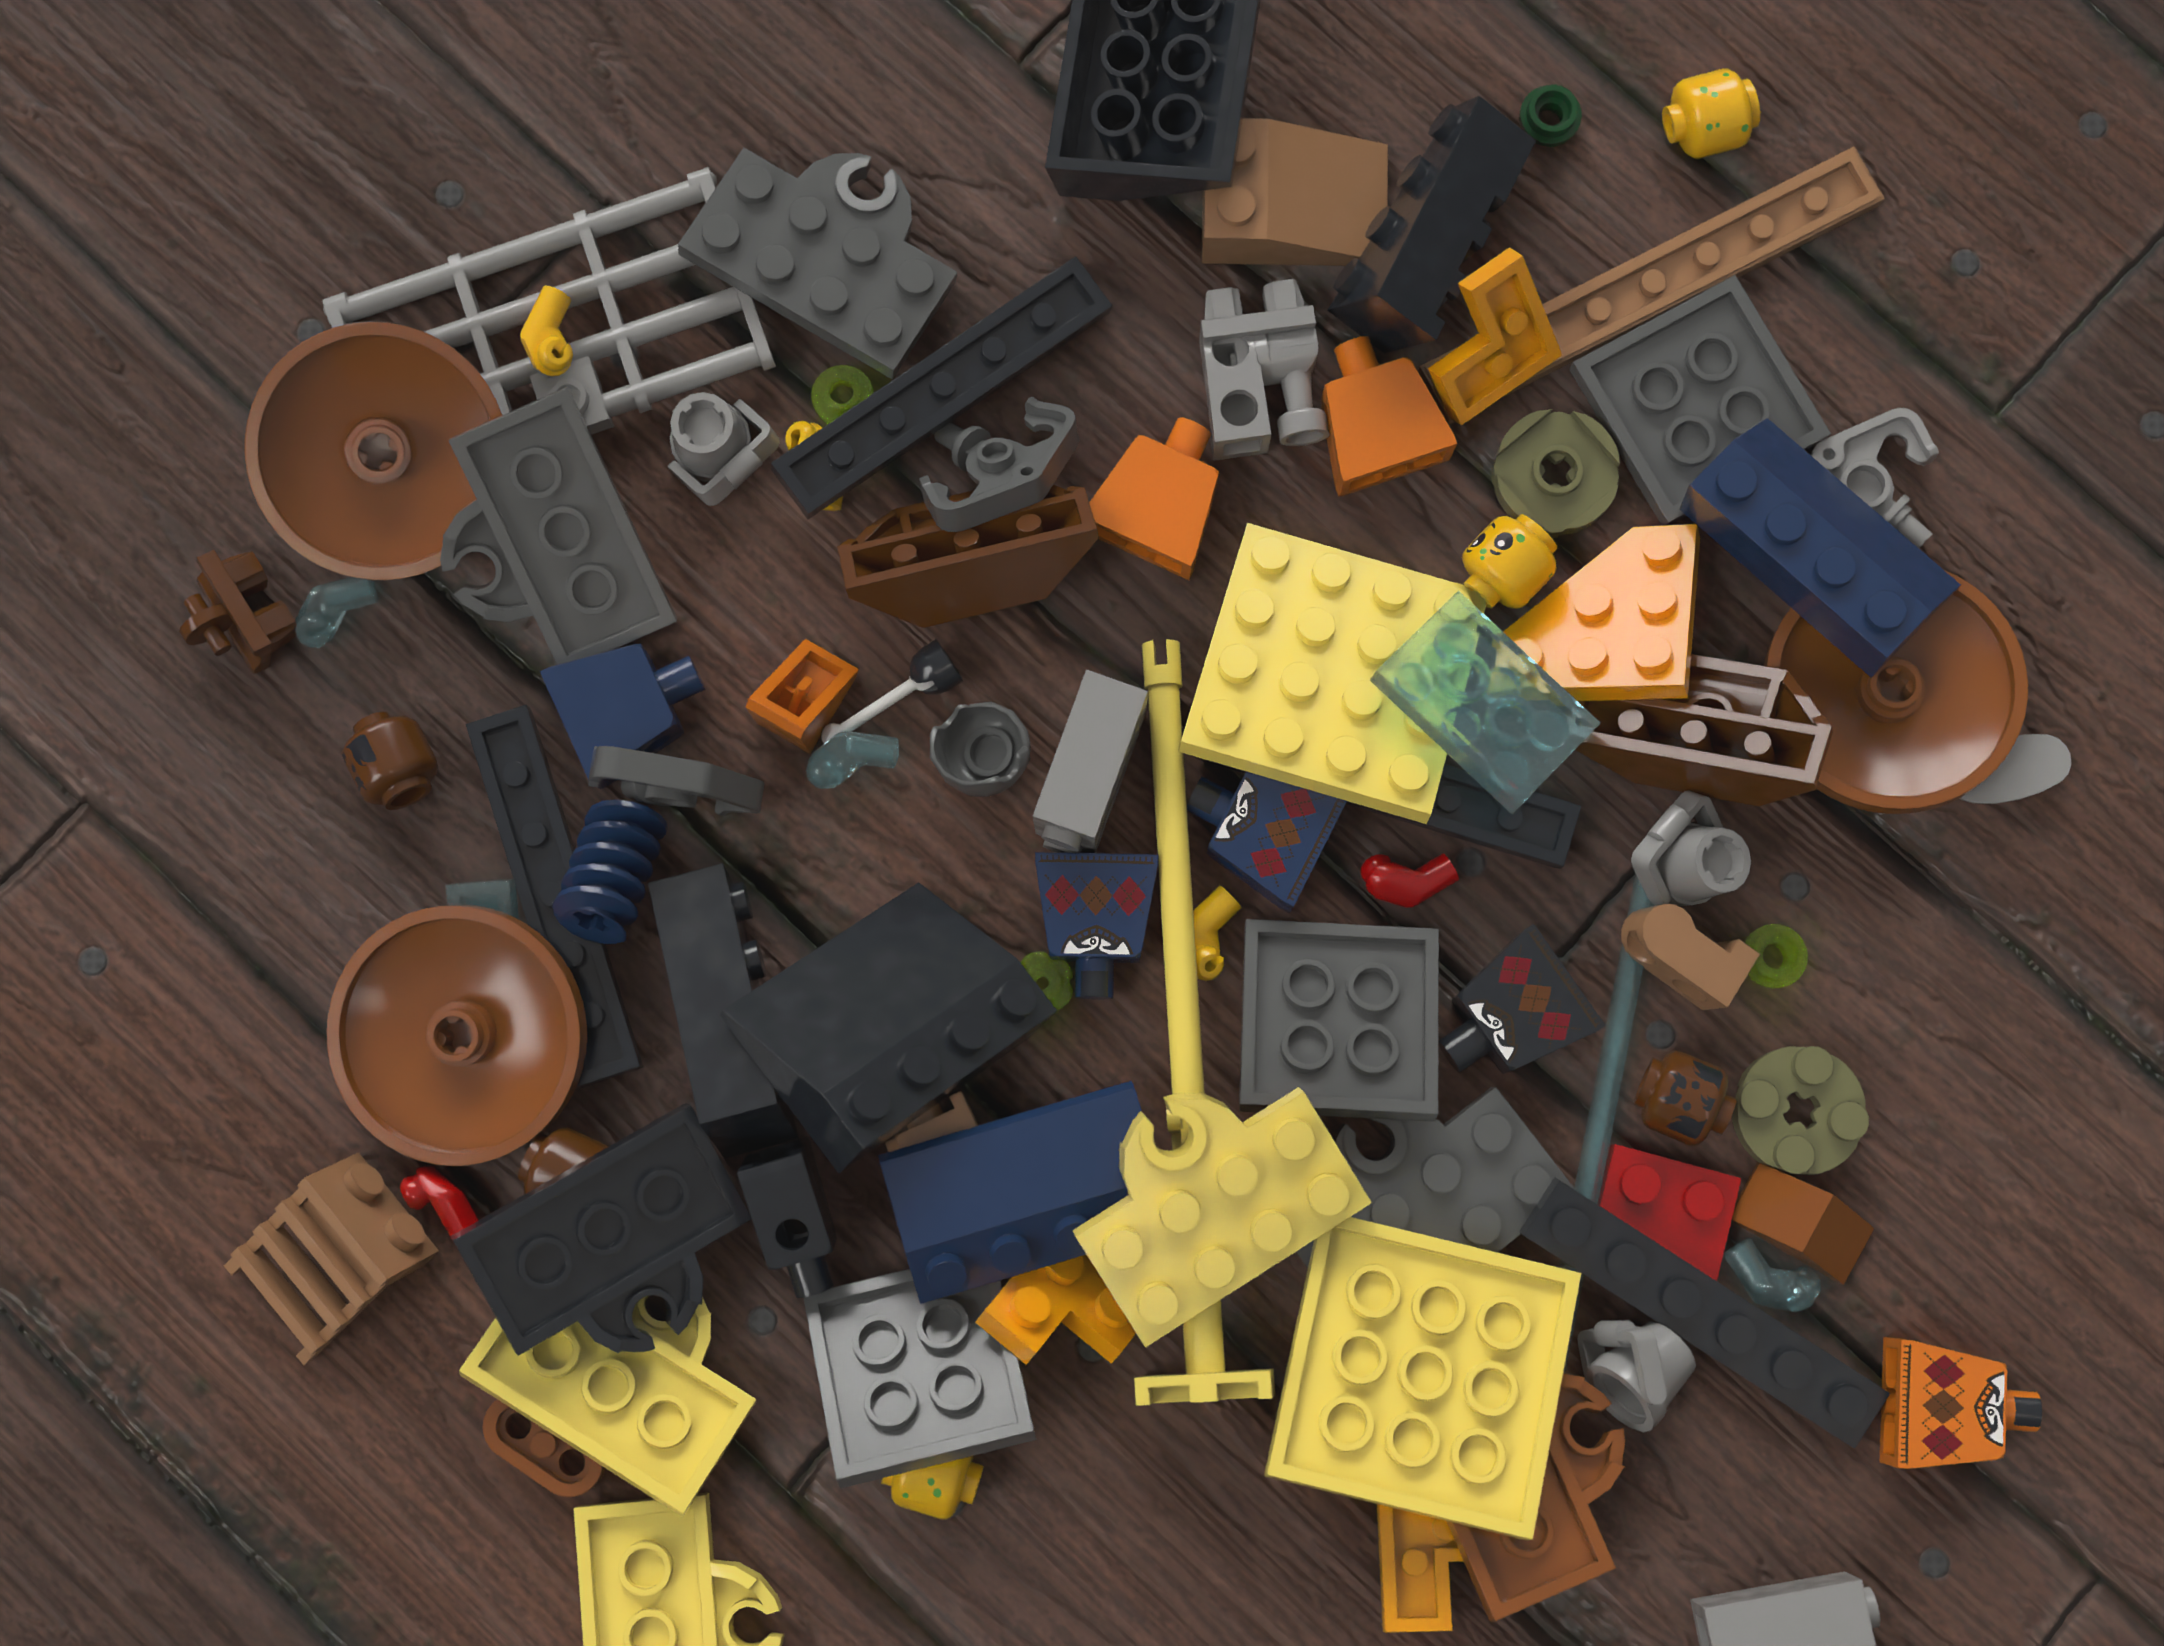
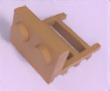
M359 1152L305 1177L297 1185L299 1188L294 1194L280 1202L275 1208L276 1212L252 1231L254 1235L245 1244L237 1247L230 1254L232 1258L224 1265L231 1276L243 1270L301 1342L304 1348L296 1357L303 1365L311 1362L388 1285L423 1267L439 1252L425 1234L420 1222L406 1211L384 1184L379 1172L370 1166ZM286 1224L350 1301L348 1304L344 1302L284 1228ZM263 1247L266 1248L327 1324L325 1327L262 1251Z

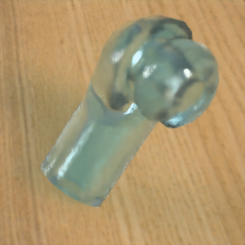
M349 577L312 588L295 620L297 624L296 636L299 641L310 648H319L328 643L334 637L347 610L378 602L374 581Z

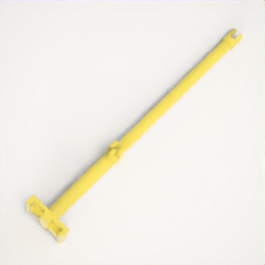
M1166 639L1167 664L1157 665L1156 648L1152 640L1142 644L1144 689L1148 690L1172 1094H1199V1091L1205 1094L1184 755L1178 752L1182 739L1179 688L1182 687L1180 642ZM1166 1106L1168 1132L1171 1134L1172 1150H1175L1186 1141L1189 1131L1188 1124L1185 1120L1172 1115ZM1221 1300L1183 1323L1186 1373L1145 1375L1134 1378L1136 1406L1189 1401L1190 1403L1213 1402L1226 1399H1269L1275 1396L1274 1368L1225 1371Z

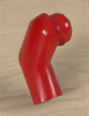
M1444 853L1416 870L1391 862L1387 855L1375 854L1364 861L1360 870L1361 878L1366 883V890L1373 897L1403 908L1415 907L1459 880L1456 869Z
M433 1166L416 1168L417 1174L404 1178L400 1183V1191L407 1205L411 1209L420 1210L431 1202L450 1236L479 1221L464 1192Z

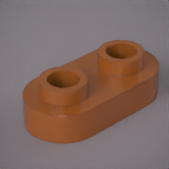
M498 1399L488 1408L483 1420V1435L489 1448L550 1492L562 1497H575L593 1489L601 1481L606 1468L583 1454L585 1458L583 1470L577 1474L572 1473L564 1465V1456L569 1449L575 1448L532 1421L531 1430L525 1437L517 1436L511 1429V1419L517 1413L515 1410Z

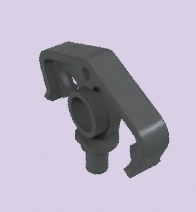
M1029 397L1025 403V425L1034 432L1040 430L1053 432L1050 438L1031 446H1024L1010 439L992 438L990 433L980 426L962 429L953 422H950L934 434L935 440L952 451V460L955 466L968 472V476L977 485L969 498L953 502L949 500V487L941 483H931L928 475L919 478L924 503L937 526L947 532L964 531L1042 501L1079 444V434L1074 412L1063 405L1041 402L1034 397Z
M594 746L588 786L597 788L602 779L622 781V793L627 798L657 806L696 807L697 797L716 799L715 812L721 816H725L729 812L760 813L765 782L714 764L612 746Z

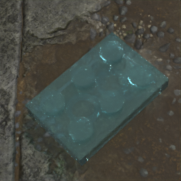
M1457 591L1386 660L1370 679L1381 692L1511 814L1537 790L1600 724L1589 711L1460 591Z

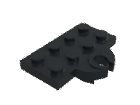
M684 1103L450 1237L517 1356L577 1321L595 1342L617 1353H620V1351L646 1352L654 1350L655 1346L652 1336L647 1331L636 1327L633 1323L632 1312L637 1302L650 1295L662 1297L666 1304L665 1322L679 1335L688 1326L698 1304L702 1305L703 1275L695 1252L752 1218L707 1134L699 1125L698 1117L692 1106Z

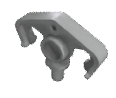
M1906 408L1892 409L1817 443L1810 455L1915 546L1920 548L1931 537L1933 533L1910 514L1912 508L1907 504L1911 499L1904 494L1897 502L1893 500L1894 486L1892 478L1886 468L1877 461V455L1884 439L1894 435L1899 436L1905 441L1907 447L1905 456L1909 460L1922 466L1933 462L1939 454V450L1933 443L1923 421L1917 413Z

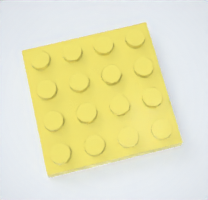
M1247 523L1178 752L1427 824L1433 810L1485 612L1486 601L1475 590L1470 591L1465 585Z
M1349 1217L1313 1242L1264 1476L1523 1540H1533L1581 1273Z

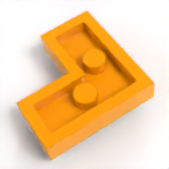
M1511 248L1506 249L1458 283L1478 334L1428 368L1448 416L1461 426L1562 356L1524 257Z
M1087 1254L1011 1277L975 1322L1026 1365L1060 1322L1111 1364L1136 1334Z
M1377 1504L1383 1632L1452 1631L1449 1562L1464 1561L1447 1521Z

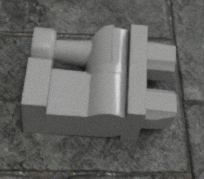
M1294 279L1274 281L1263 286L1262 294L1265 312L1242 314L1239 289L1229 287L1206 292L1204 320H1201L1199 344L1208 404L1213 461L1268 453L1271 429L1264 386L1281 384L1288 411L1282 414L1277 421L1279 439L1282 445L1304 446L1314 444L1326 439L1330 435L1326 413L1319 408H1313L1311 375L1315 369L1318 355L1313 305L1304 306L1298 284Z

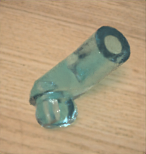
M850 731L839 732L811 755L806 768L807 778L815 787L828 789L843 783L863 765L893 769L898 761L899 741L896 737Z
M1751 1238L1737 1243L1723 1254L1750 1298L1761 1306L1797 1312L1813 1305L1815 1298L1820 1294L1821 1281L1813 1270L1804 1266H1800L1797 1270L1770 1268Z

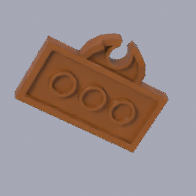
M1563 1374L1533 1540H1523L1447 1521L1490 1622L1500 1620L1616 1568L1588 1504L1610 1490L1625 1467L1622 1465L1625 1446L1624 1430L1621 1428L1604 1432L1597 1445L1593 1448H1584L1574 1441L1570 1433V1421L1577 1411L1583 1410L1598 1413L1612 1404L1604 1393L1584 1380L1585 1377Z

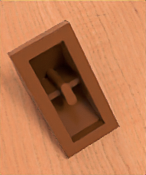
M1761 1162L1756 1164L1737 1198L1731 1222L1840 1285H1844L1874 1230V1227L1834 1194Z

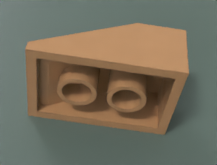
M1242 118L1232 187L1203 190L1202 264L1346 266L1352 259H1359L1370 242L1365 237L1369 225L1376 215L1387 207L1388 144L1272 119Z

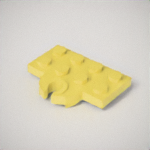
M1299 1087L1243 1123L1223 1102L1200 1091L1199 1094L1176 1093L1163 1097L1169 1112L1185 1120L1188 1124L1187 1139L1182 1146L1175 1150L1166 1151L1155 1146L1153 1141L1154 1125L1142 1112L1132 1121L1123 1142H1120L1119 1169L1129 1195L1072 1231L1145 1348L1372 1203L1306 1094Z
M649 1296L639 1300L632 1312L633 1323L636 1327L647 1331L652 1336L655 1346L654 1350L646 1352L620 1351V1353H617L595 1342L577 1321L517 1356L495 1318L460 1368V1376L681 1517L684 1516L756 1403L754 1397L702 1365L711 1342V1312L709 1313L703 1296L702 1305L698 1304L688 1326L679 1335L665 1321L655 1320L647 1313L645 1301Z
M709 1493L697 1494L683 1517L653 1498L578 1505L574 1508L583 1646H782L784 1633L771 1632L760 1642L748 1643L741 1640L734 1630L733 1619L739 1609L753 1607L768 1615L780 1611L782 1605L777 1593L762 1574L740 1562L714 1559Z

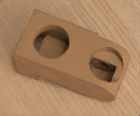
M1661 904L1636 910L1625 919L1621 929V941L1625 951L1636 962L1641 964L1643 968L1701 1010L1728 1008L1760 955L1740 939L1719 943L1713 942L1695 928L1691 916L1683 908L1674 904Z

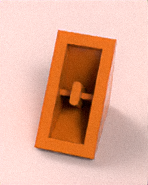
M805 639L748 698L745 708L757 724L811 754L821 737L823 728L829 724L855 681L859 669Z

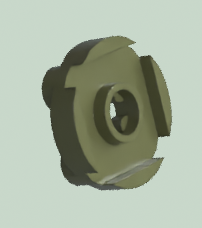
M1552 409L1533 412L1520 419L1510 428L1499 445L1490 474L1496 497L1507 515L1514 519L1520 514L1528 516L1553 539L1564 534L1580 532L1594 524L1605 513L1617 492L1618 466L1620 461L1615 442L1607 430L1596 420L1586 414L1572 411L1571 414L1564 412L1550 413ZM1549 459L1550 462L1556 465L1563 460L1566 461L1571 467L1566 475V479L1570 484L1561 487L1557 483L1551 485L1546 483L1542 478L1545 469L1541 462Z
M1789 1046L1770 1051L1757 1058L1746 1068L1737 1085L1739 1089L1735 1095L1737 1101L1732 1114V1122L1740 1143L1757 1162H1761L1786 1174L1815 1175L1837 1167L1853 1153L1860 1138L1866 1133L1869 1126L1866 1100L1858 1079L1844 1062L1820 1047ZM1792 1093H1795L1801 1100L1809 1098L1814 1105V1109L1810 1113L1812 1123L1807 1128L1801 1122L1788 1124L1783 1114L1791 1108L1787 1097Z

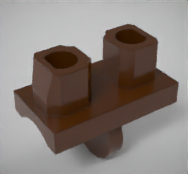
M215 550L198 556L197 563L202 573L197 577V583L211 607L207 606L199 593L191 595L184 600L183 603L191 617L180 627L179 632L187 645H198L207 642L215 656H219L232 648L224 634L227 631L253 675L271 666V652L281 648L297 637V624L287 606L281 600L254 613L244 598L268 587L267 576L253 551H249L221 561Z

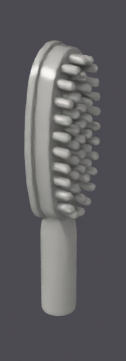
M2048 734L2019 735L2011 751L1999 767L1978 787L1959 799L1972 804H1997L2020 800L2041 793L2063 781L2069 774L2072 764L2071 754L2067 746L2057 737Z

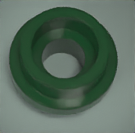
M1544 85L1534 89L1525 97L1519 112L1521 129L1535 139L1536 144L1545 147L1560 146L1572 139L1580 126L1582 111L1577 98L1571 91L1560 85ZM1543 111H1552L1559 117L1560 123L1554 126L1547 125L1540 120L1539 114Z

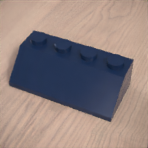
M1768 418L1734 439L1689 485L1679 509L1871 678L1961 586L1960 583Z
M1132 1081L878 1155L920 1304L1086 1255L1072 1230L1129 1195L1119 1169L1120 1142H1123L1132 1121L1142 1112Z

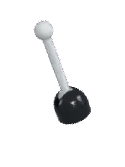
M935 639L921 648L912 657L909 667L910 676L907 681L843 723L826 725L821 733L822 741L829 748H838L846 741L847 734L916 689L925 694L939 695L951 690L964 680L941 644Z

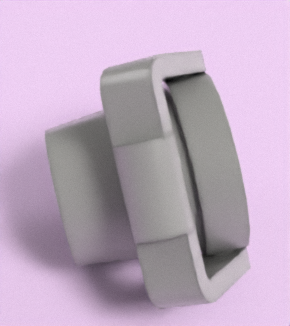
M695 393L681 400L673 410L670 422V443L672 454L676 461H672L667 467L701 501L708 506H714L720 503L734 489H737L778 448L780 439L768 422L741 399L731 406L715 394ZM748 423L760 432L753 441ZM697 480L705 481L708 483L703 486Z
M1687 790L1670 805L1649 830L1646 837L1634 850L1631 863L1647 898L1655 906L1669 903L1679 906H1691L1707 902L1714 896L1735 891L1744 884L1750 873L1751 857L1744 839L1735 831L1723 828L1711 799ZM1693 817H1695L1698 824L1691 823Z
M1601 1320L1594 1328L1581 1331L1578 1334V1347L1585 1381L1604 1393L1612 1404L1605 1408L1609 1413L1628 1427L1641 1432L1651 1431L1664 1418L1667 1411L1666 1408L1696 1367L1695 1358L1689 1347L1671 1329L1660 1323L1651 1321L1641 1327H1636L1630 1321ZM1604 1347H1615L1610 1352L1605 1353Z

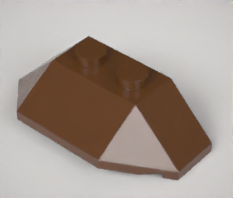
M1053 485L1042 501L959 532H947L940 529L924 502L896 508L866 527L856 539H848L837 546L849 599L918 627L926 628L1046 599L1099 539L1085 487L1070 486L1064 489ZM974 490L950 495L949 500L958 502L969 498Z
M1691 654L1688 698L1572 701L1560 739L1562 744L1633 783L1679 792L1689 790L1711 798L1760 807L1816 790L1832 738L1833 728L1825 716L1821 715L1810 697L1788 670Z

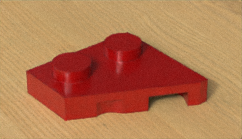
M1611 1144L1596 1204L1717 1281L1741 1178L1625 1146Z

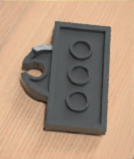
M743 148L678 243L679 255L893 380L957 279V271L907 243L912 225L911 197L901 177L891 169L884 175L883 193L876 199L863 200L856 197L849 188L855 182L867 178L871 168V156L861 153L833 154L813 162L796 178L748 149Z
M568 386L448 440L476 499L458 511L443 535L440 558L442 572L454 570L461 558L470 552H481L487 555L493 561L496 570L495 578L490 583L481 586L465 584L455 591L454 596L463 605L480 614L486 620L511 622L534 616L557 665L614 650L677 622V616Z
M1490 1087L1444 1124L1440 1123L1437 1119L1435 1122L1367 1118L1368 1120L1381 1123L1390 1135V1146L1387 1152L1377 1159H1366L1360 1154L1356 1146V1132L1344 1123L1338 1128L1333 1138L1372 1202L1351 1217L1497 1253L1521 1234V1228L1554 1177L1575 1189L1496 1087ZM1314 1240L1295 1252L1307 1269Z

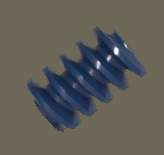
M618 799L596 803L586 813L584 819L585 827H583L577 837V848L570 856L569 870L562 878L561 891L553 903V914L560 925L573 935L602 944H617L626 941L627 933L622 926L631 925L637 919L638 910L634 904L639 903L645 896V886L642 882H646L652 876L653 867L650 861L655 860L661 850L660 843L657 840L662 839L668 830L667 821L656 811L632 801Z

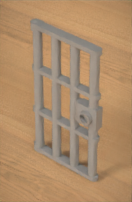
M709 167L687 174L688 180L590 214H587L585 210L573 213V220L462 257L460 253L448 256V263L355 295L348 296L346 292L323 299L324 314L333 328L457 287L466 317L424 332L437 337L453 348L474 341L484 371L480 375L496 398L502 415L512 411L507 391L532 383L538 400L568 386L591 435L614 427L611 417L637 408L640 413L652 410L651 404L759 366H762L764 371L776 367L753 298L735 287H730L626 324L623 322L614 293L694 266L695 264L679 255L677 244L606 269L596 238L703 201L707 202L716 189L717 178L715 174L710 172ZM582 243L592 274L555 286L554 288L561 290L571 298L572 301L568 309L601 298L611 329L569 343L573 350V359L568 370L559 376L542 374L533 367L529 357L498 367L489 336L525 324L540 292L480 312L471 281ZM743 310L753 342L646 379L642 378L633 351L634 347ZM619 353L629 385L603 393L593 362Z

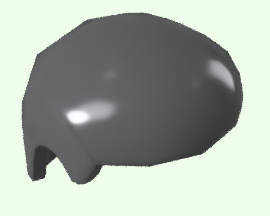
M994 702L969 704V706L960 704L956 706L952 715L942 725L934 726L930 733L931 761L949 786L971 797H990L1010 788L1023 774L1031 759V744L1028 730L1014 711Z

